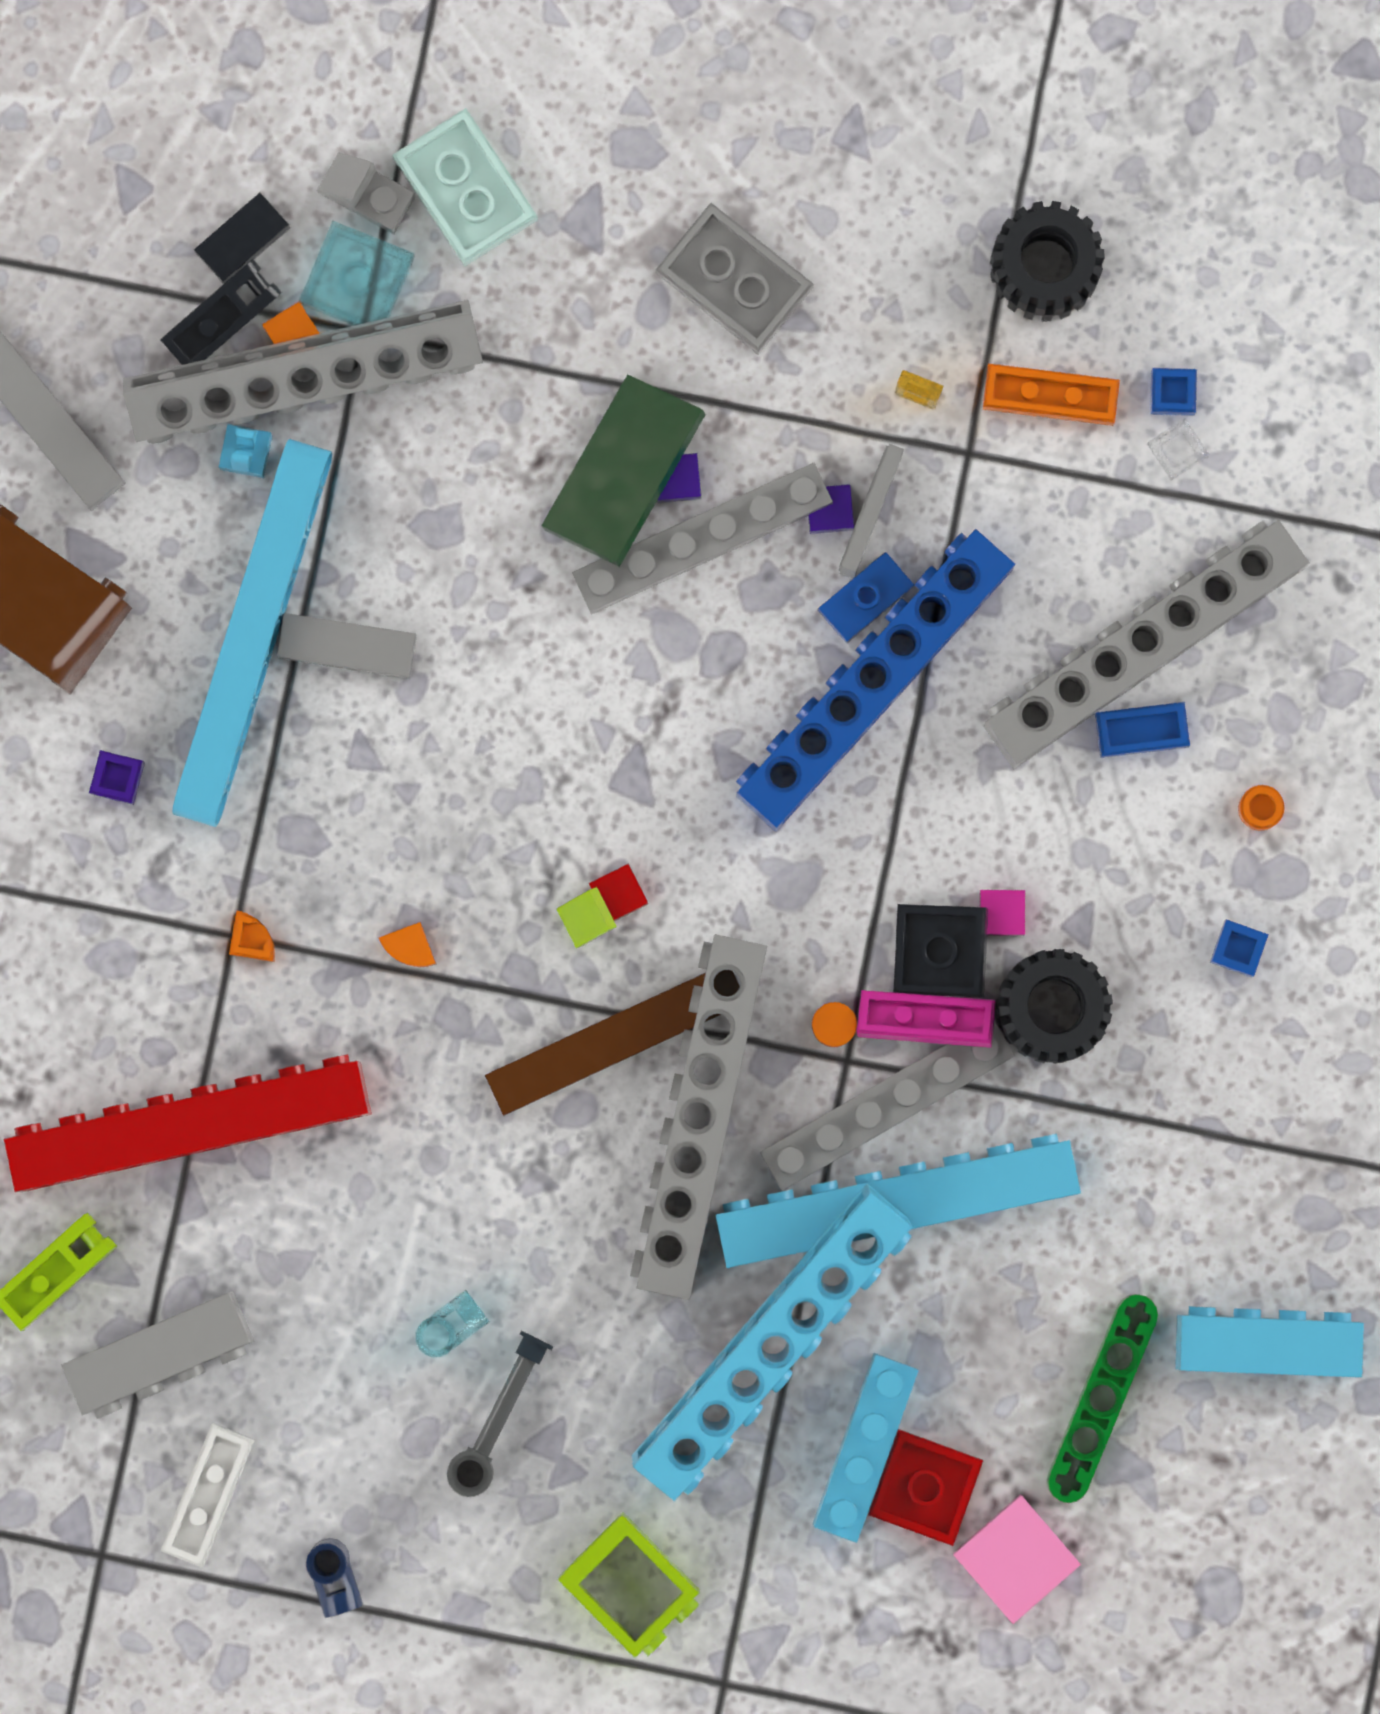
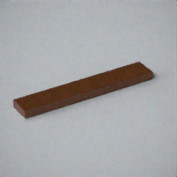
M723 970L714 978V988L722 996H732L740 988L734 972L731 970ZM706 972L486 1074L487 1082L503 1116L682 1034L684 1029L690 1030L694 1028L697 1013L688 1012L694 985L703 987ZM713 1014L709 1016L705 1022L710 1021L722 1014Z

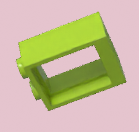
M624 1512L558 1577V1581L634 1658L642 1651L647 1656L652 1654L667 1638L662 1630L674 1618L681 1624L699 1606V1603L694 1598L700 1593V1589ZM626 1536L682 1591L636 1639L580 1584Z

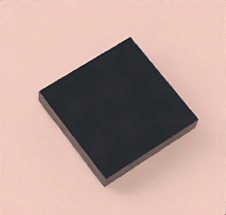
M897 904L893 993L984 998L988 908Z

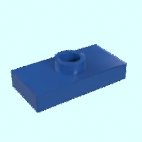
M884 552L822 604L818 611L847 644L914 588V584L888 553Z

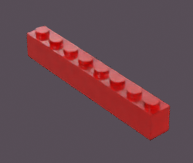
M348 1054L322 1060L323 1068L306 1072L305 1064L279 1069L280 1078L262 1081L261 1074H255L234 1079L235 1088L218 1091L217 1084H210L190 1089L192 1096L190 1098L174 1101L173 1093L146 1099L148 1107L130 1111L129 1103L103 1108L104 1117L86 1120L85 1113L59 1118L60 1126L42 1130L41 1123L14 1128L16 1136L4 1139L14 1192L31 1191L372 1115L361 1062L357 1060L350 1062Z

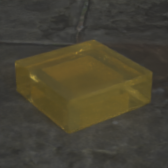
M902 370L895 393L900 397L933 410V408L936 409L944 386Z

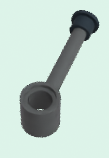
M521 1330L519 1335L523 1336L515 1352L519 1356L474 1447H468L466 1451L456 1455L449 1463L447 1469L448 1483L459 1495L474 1497L483 1493L490 1486L494 1470L491 1463L492 1458L489 1455L535 1363L540 1365L547 1349L552 1351L554 1346ZM466 1460L478 1462L483 1469V1479L476 1486H466L458 1478V1467Z

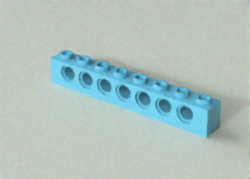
M866 1184L632 1454L633 1468L673 1501L682 1492L687 1495L690 1494L702 1480L704 1473L701 1470L712 1458L718 1461L729 1450L733 1443L731 1436L740 1425L743 1424L747 1427L757 1418L763 1408L760 1402L771 1390L775 1393L778 1392L788 1382L793 1373L790 1370L792 1365L800 1356L806 1359L816 1350L822 1340L819 1334L830 1322L837 1324L843 1319L851 1308L852 1303L849 1302L851 1297L860 1287L866 1290L875 1282L881 1273V1268L878 1266L890 1253L896 1256L907 1245L911 1238L908 1232L912 1228L908 1217L870 1185ZM861 1233H869L875 1237L874 1245L865 1252L856 1251L851 1247L853 1239ZM833 1267L843 1269L846 1275L840 1284L829 1286L821 1281L822 1275L826 1270ZM801 1302H810L816 1306V1311L809 1319L799 1320L792 1316L793 1308ZM772 1336H779L787 1341L785 1348L776 1354L767 1353L762 1349L765 1340ZM743 1370L752 1371L757 1375L754 1384L747 1388L738 1387L732 1382L734 1376ZM711 1405H722L728 1410L726 1416L716 1422L709 1421L703 1416L704 1411ZM682 1439H692L698 1444L694 1453L685 1456L676 1453L673 1448Z

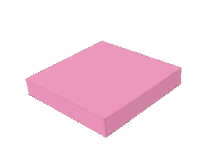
M1021 1494L952 1553L1012 1624L1019 1620L1081 1565Z

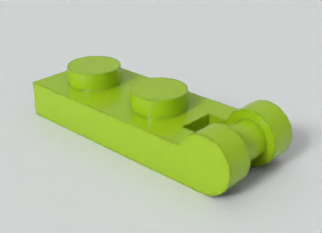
M89 1213L84 1214L0 1289V1308L20 1331L27 1329L117 1248V1245L109 1236L104 1238L94 1227L97 1222ZM80 1238L90 1249L83 1258H80L71 1248Z

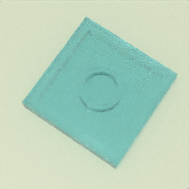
M332 221L299 302L301 305L353 326L389 318L415 255L413 252Z

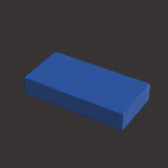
M1185 702L1095 713L1100 758L1190 747Z

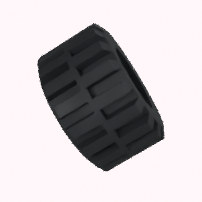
M1043 201L1033 203L1029 210L1022 207L1015 212L1014 218H1008L1005 221L1000 233L997 235L990 260L992 265L990 272L992 283L996 282L997 284L996 293L999 298L1003 299L1005 297L1009 301L1007 307L1014 313L1018 308L1024 311V318L1032 320L1034 315L1042 316V322L1052 321L1053 316L1059 315L1060 319L1070 316L1072 310L1076 309L1078 311L1096 289L1105 259L1104 249L1100 248L1102 238L1099 231H1092V220L1088 216L1082 220L1077 216L1079 209L1072 205L1069 211L1061 209L1062 202L1052 201L1050 207H1043ZM1037 241L1057 243L1068 252L1072 260V271L1068 277L1058 282L1047 283L1036 280L1023 267L1021 261L1022 251L1025 247Z
M1065 949L1035 952L1015 965L1005 980H1003L999 989V997L996 1001V1009H998L999 1014L997 1020L999 1027L1003 1029L1006 1035L1005 1038L1008 1043L1013 1044L1018 1049L1017 1052L1023 1056H1029L1035 1059L1034 1061L1041 1063H1064L1089 1052L1105 1035L1106 1027L1110 1024L1112 1013H1110V1006L1113 1004L1112 994L1108 992L1107 985L1109 984L1105 976L1102 977L1097 971L1098 967L1092 961L1084 960L1082 958L1083 955L1076 952H1065ZM1059 980L1065 982L1073 988L1079 998L1080 1015L1076 1023L1067 1031L1061 1033L1045 1032L1038 1028L1030 1018L1028 1012L1029 996L1033 989L1044 981Z

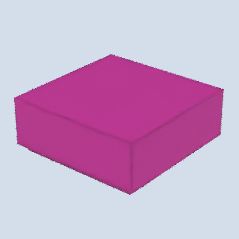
M980 890L979 907L988 908L987 936H1024L1025 890Z

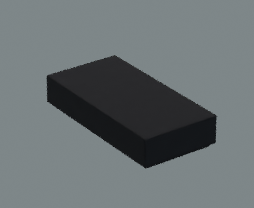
M259 192L197 246L194 251L224 284L250 260L257 258L289 230L290 226Z

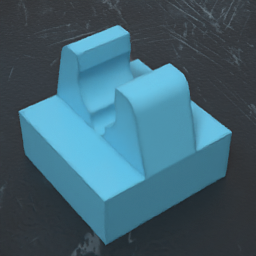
M227 424L219 462L220 470L264 478L273 436L271 432Z

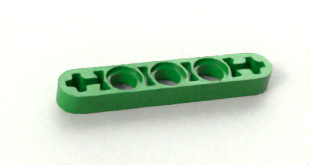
M1138 1294L1128 1295L1119 1302L1080 1394L1046 1481L1052 1496L1061 1502L1073 1503L1079 1501L1084 1497L1091 1484L1157 1323V1307L1146 1296ZM1139 1301L1144 1304L1143 1312L1149 1315L1146 1323L1138 1322L1135 1326L1133 1334L1142 1336L1137 1345L1127 1337L1115 1336L1114 1334L1118 1326L1122 1330L1127 1331L1130 1317L1125 1315V1309L1127 1306L1136 1307ZM1117 1343L1127 1345L1132 1352L1131 1363L1126 1368L1120 1370L1111 1367L1107 1361L1109 1348ZM1099 1385L1110 1387L1115 1395L1114 1404L1107 1411H1097L1090 1404V1393ZM1089 1427L1097 1434V1446L1089 1453H1080L1073 1446V1434L1079 1428ZM1068 1452L1078 1460L1090 1461V1464L1086 1471L1078 1465L1074 1479L1080 1482L1079 1488L1077 1490L1069 1489L1067 1494L1064 1495L1060 1493L1061 1485L1055 1482L1058 1474L1066 1475L1072 1463L1063 1461L1065 1453Z

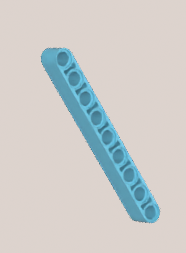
M288 439L284 447L176 792L172 810L173 815L217 827L327 480L332 461V451Z

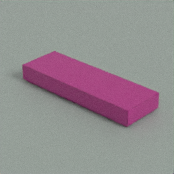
M861 990L857 1035L860 1038L992 1048L996 1002L995 1000Z

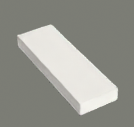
M215 1423L211 1424L160 1550L161 1552L201 1568L205 1566L255 1439Z

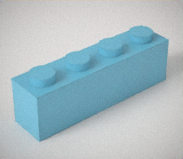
M1189 1306L1188 1315H1177L1175 1369L1180 1371L1362 1378L1364 1323L1351 1322V1313L1324 1312V1320H1306V1311L1279 1310V1319L1261 1318V1309L1234 1308V1317L1216 1316V1307Z
M873 1354L813 1521L815 1528L855 1543L858 1542L916 1380L918 1369L879 1354Z

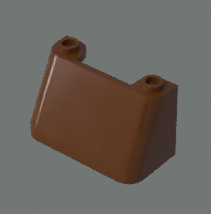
M0 504V645L71 695L131 611L132 607L123 600L127 592L106 577L101 584L15 525L19 517Z

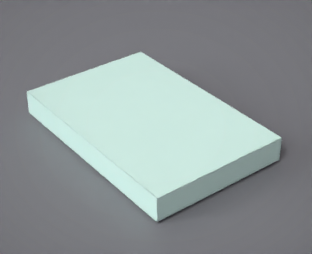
M466 108L392 155L397 166L464 267L538 220V216Z

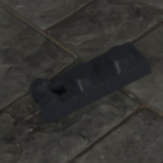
M254 259L244 265L160 339L181 365L206 360L282 293L274 282L269 284L259 273L262 268ZM244 284L257 296L248 305L236 293Z

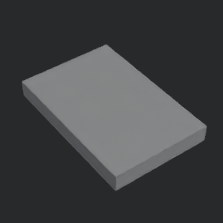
M712 203L707 206L656 268L657 275L757 354L762 351L814 286L811 281Z

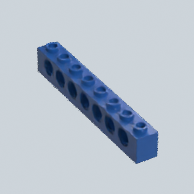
M977 529L968 537L960 533L944 551L949 557L938 570L930 566L915 583L919 592L909 603L903 598L896 603L885 616V619L890 624L879 636L874 631L867 635L855 651L860 657L851 667L848 668L842 664L826 681L825 684L831 689L822 699L818 701L815 697H812L797 713L796 717L801 722L794 730L788 734L783 729L767 746L766 750L771 755L760 767L753 762L737 779L736 783L741 788L737 791L736 797L775 832L780 829L1013 571L1015 563ZM957 569L966 570L973 578V585L966 590L956 589L949 581V574ZM926 602L939 604L944 612L943 619L936 623L925 621L920 615V606ZM899 634L910 637L914 643V651L906 656L895 654L890 648L889 641L891 638ZM868 667L878 668L884 674V684L876 689L867 688L860 680L861 671ZM837 700H847L854 706L855 716L846 722L838 721L832 717L830 706ZM814 732L823 737L826 747L821 753L810 755L803 751L800 746V739L807 733ZM780 765L790 767L796 775L795 782L786 788L774 785L770 779V773L775 767Z

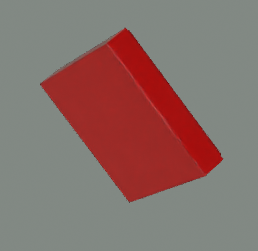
M898 1429L868 1515L954 1546L984 1460Z

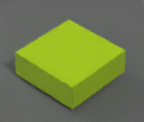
M597 887L556 908L576 948L590 943L617 927Z

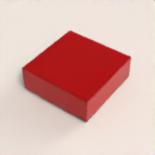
M629 863L589 883L591 889L598 888L614 922L649 904Z

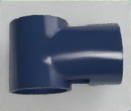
M333 1538L322 1539L317 1542L307 1556L306 1569L313 1580L324 1617L337 1616L361 1607L363 1605L362 1598L350 1564L349 1551L345 1544ZM322 1550L335 1552L340 1559L339 1569L334 1572L322 1571L316 1563L317 1553ZM342 1577L345 1587L329 1592L327 1584H333Z

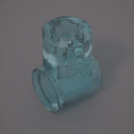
M465 1289L418 1326L415 1334L416 1344L425 1355L442 1357L449 1354L490 1321ZM455 1310L467 1325L458 1333L453 1324L445 1319ZM432 1324L443 1325L449 1333L448 1344L441 1350H432L424 1342V1332Z

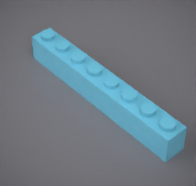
M1057 1134L1031 1139L1032 1148L1016 1152L1013 1143L987 1148L988 1157L971 1161L970 1154L967 1152L944 1157V1167L927 1170L925 1162L899 1167L900 1176L883 1179L881 1171L855 1176L856 1185L839 1189L837 1180L811 1185L812 1195L795 1198L792 1189L768 1194V1204L751 1207L749 1199L722 1204L724 1213L715 1216L726 1268L809 1251L866 1184L870 1185L907 1216L912 1226L911 1229L1081 1194L1070 1140L1059 1142ZM861 1233L853 1241L868 1239L874 1236L869 1233Z

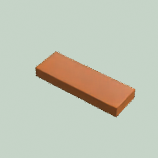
M988 363L982 410L1114 426L1120 380Z

